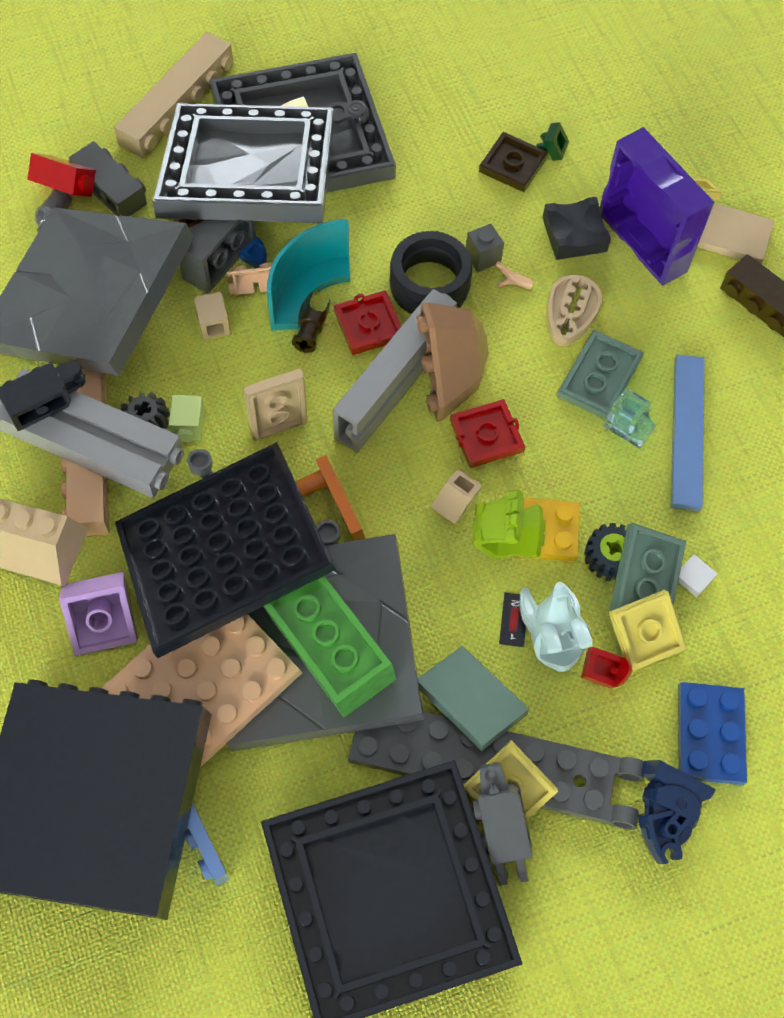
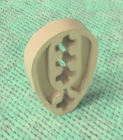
M567 275L558 279L552 286L547 304L546 320L548 331L555 344L569 346L580 339L594 323L602 303V293L598 285L591 279L581 275ZM577 287H581L582 290L575 311L569 313L568 310L574 298L575 290ZM568 324L566 335L560 334L564 325Z

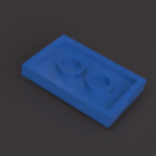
M680 682L678 685V770L699 781L735 785L747 783L744 688Z

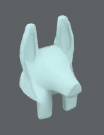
M558 582L555 584L550 595L538 607L528 587L521 589L520 613L524 624L531 633L537 659L547 667L558 672L570 670L579 661L585 649L591 647L593 643L590 629L587 623L580 617V605L575 595L564 583Z

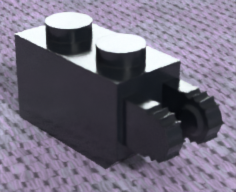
M75 360L54 367L52 362L44 366L36 367L31 372L17 379L9 380L0 386V400L17 431H21L68 408L71 401L69 394L78 390V388H82L86 383V377L82 373L81 364Z

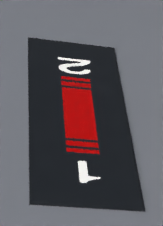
M504 592L499 644L524 647L526 625L520 613V594Z

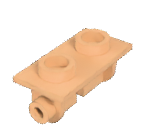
M263 263L259 265V268L248 269L247 266L232 268V272H227L228 281H234V283H228L230 294H235L236 296L255 294L254 283H259L260 293L267 292L268 275L273 263Z

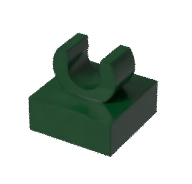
M560 122L551 123L548 132L540 135L543 143H537L536 146L548 151L553 161L562 160L569 140Z

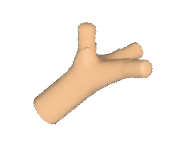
M500 261L496 263L499 270L506 276L505 280L497 284L499 288L514 284L528 290L531 289L534 282L533 279L509 270Z

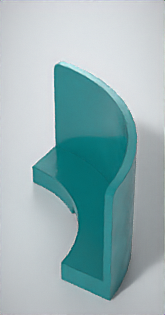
M347 219L328 221L313 226L290 240L279 252L271 266L267 280L271 331L298 330L301 313L311 293L315 291L320 292L335 284L350 282L349 221Z

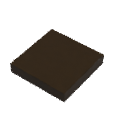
M503 132L479 165V172L525 192L546 161L548 151Z

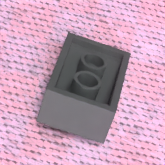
M206 220L192 226L190 231L195 238L180 263L182 279L204 292L210 293L240 259L239 253L256 237L254 221Z

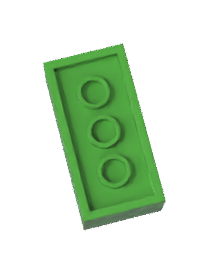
M325 576L264 606L271 620L343 718L397 680L392 663Z

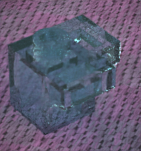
M626 388L613 403L603 426L640 449L654 432L657 425L649 417L651 402Z

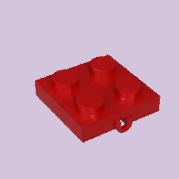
M386 290L367 296L360 293L353 300L334 305V313L352 355L387 345L402 327Z
M504 399L450 415V422L456 434L455 438L459 441V447L462 448L470 468L524 453L525 451L524 442L518 431L519 422L517 418H512Z

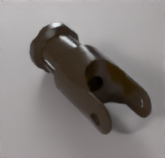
M313 293L309 295L298 322V334L292 338V345L296 350L303 353L315 351L317 346L315 342L316 337L322 332L331 304L329 299L324 311L313 309L310 307Z

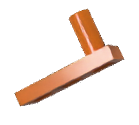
M327 455L316 459L320 470L296 481L302 496L305 497L328 486L353 541L366 539Z

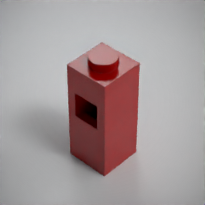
M31 153L27 180L70 195L92 197L96 170L52 155Z

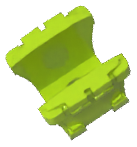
M519 489L509 491L508 495L493 502L476 505V518L473 520L472 532L473 545L477 549L494 559H504L509 556H523L530 559L540 557L541 546H544L545 534L543 533L545 532V520L543 519V509L540 505H533L524 510L523 493Z

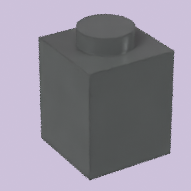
M492 224L467 233L466 248L477 273L495 266L498 261L501 262L504 242Z

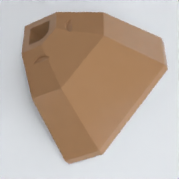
M426 302L421 304L420 315L416 316L418 332L424 333L427 343L425 356L421 357L424 373H429L432 383L430 395L426 396L429 412H434L436 422L444 420L479 389L489 351L483 323L469 309Z

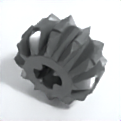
M140 391L137 398L129 395V403L121 404V411L160 428H168L169 408L166 407L164 399L162 397L156 398L153 392L148 396H144V393Z

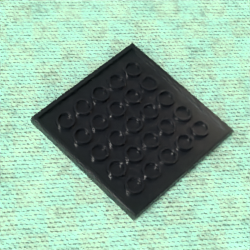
M277 442L115 522L152 652L157 659L336 570Z

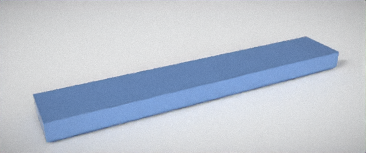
M678 354L674 360L671 508L700 511L703 507L705 358Z

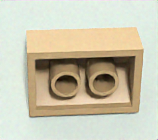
M0 499V568L65 587L88 529L68 516Z

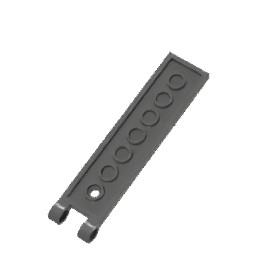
M423 712V721L355 731L348 763L405 776L456 760L463 784L480 770L481 765L486 764L512 740L558 788V792L541 809L613 825L622 829L634 830L637 828L639 811L625 805H610L614 776L635 782L644 780V776L641 774L644 764L643 760L633 757L620 758L509 731L505 732L481 751L447 717ZM576 776L583 777L585 786L577 787L573 782V778Z

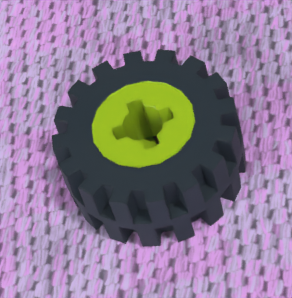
M610 523L609 527H607L606 524H603L599 530L596 528L589 537L584 555H586L585 563L590 564L588 569L591 573L593 571L597 572L596 577L601 578L603 575L605 576V581H611L612 578H615L616 581L626 535L625 525L621 524L620 527H616V523Z

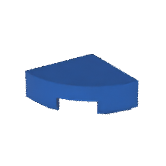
M257 236L239 253L240 259L253 268H259L260 264L267 262L266 249L263 242Z

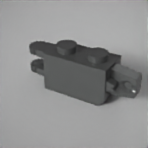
M500 762L481 765V789H479L478 800L473 801L476 821H483L485 833H481L480 836L486 854L490 855L491 864H495L500 886L508 884V873L504 863L516 861V870L520 881H529L525 859L532 858V843L521 790L513 783L508 784Z

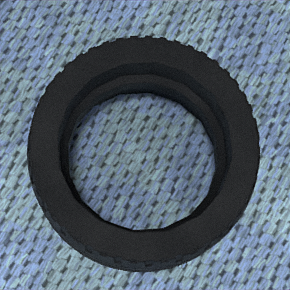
M421 231L411 234V236L403 239L397 245L390 262L389 282L393 298L401 308L412 314L432 289L449 295L457 302V308H460L467 298L471 286L472 262L467 248L457 238L439 231ZM433 262L449 268L456 278L445 286L429 288L412 282L405 275V272L418 263Z

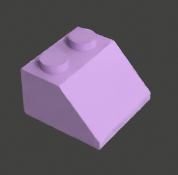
M124 572L68 583L65 587L61 586L59 600L74 656L137 642L131 599Z

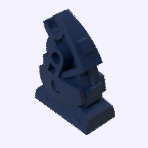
M661 760L644 761L641 774L650 782L644 788L642 798L643 802H645V812L638 815L639 826L645 844L657 864H667L669 862L666 859L665 852L668 848L671 852V860L682 859L681 845L689 839L692 829L696 827L699 821L702 802L711 799L716 789Z

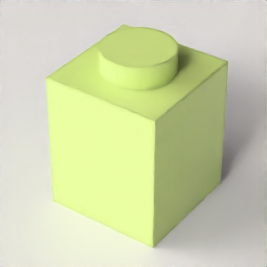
M173 395L169 428L170 432L180 436L181 442L202 441L205 416L202 396Z

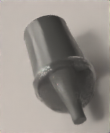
M54 189L45 202L36 209L35 222L38 225L37 232L40 231L53 207L69 208L72 203V198L69 194Z

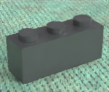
M93 141L68 157L70 162L96 170L93 194L115 215L131 216L147 205L144 184L138 178L134 179L122 163L118 164L106 148L102 149Z

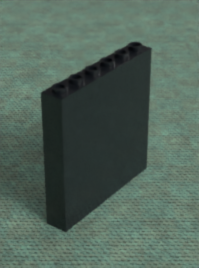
M29 679L27 684L15 682L0 733V894L168 920L212 714L202 706V702L193 699H183L182 703L171 702L170 698L161 695H151V699L139 698V694L129 691H120L119 695L108 694V690L98 687H89V691L78 690L77 686L66 683H59L57 688L49 687L46 682Z

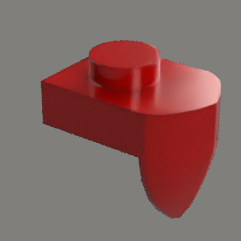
M590 647L587 649L581 678L607 688H615L624 684L633 671L627 658L596 647Z

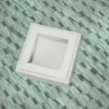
M693 555L682 566L678 583L697 598L716 578L718 573L696 555Z

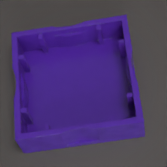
M642 127L617 140L610 165L609 181L604 189L599 208L602 219L633 250L641 263L664 286L688 272L715 202L656 139Z

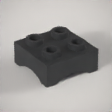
M589 197L572 204H545L542 219L556 260L608 251L611 237L603 223L597 197Z

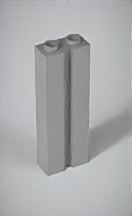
M432 289L421 302V304L428 302L452 307L457 305V302L449 295L442 294L435 289ZM421 304L333 408L334 439L357 453L423 373L421 357L425 356L427 343L424 333L418 332L416 316L420 315Z
M22 368V370L15 379L31 371ZM77 391L69 394L71 401L68 408L21 431H17L0 400V431L151 498H154L159 490L165 488L170 471L174 465L177 466L181 462L184 455L179 435Z

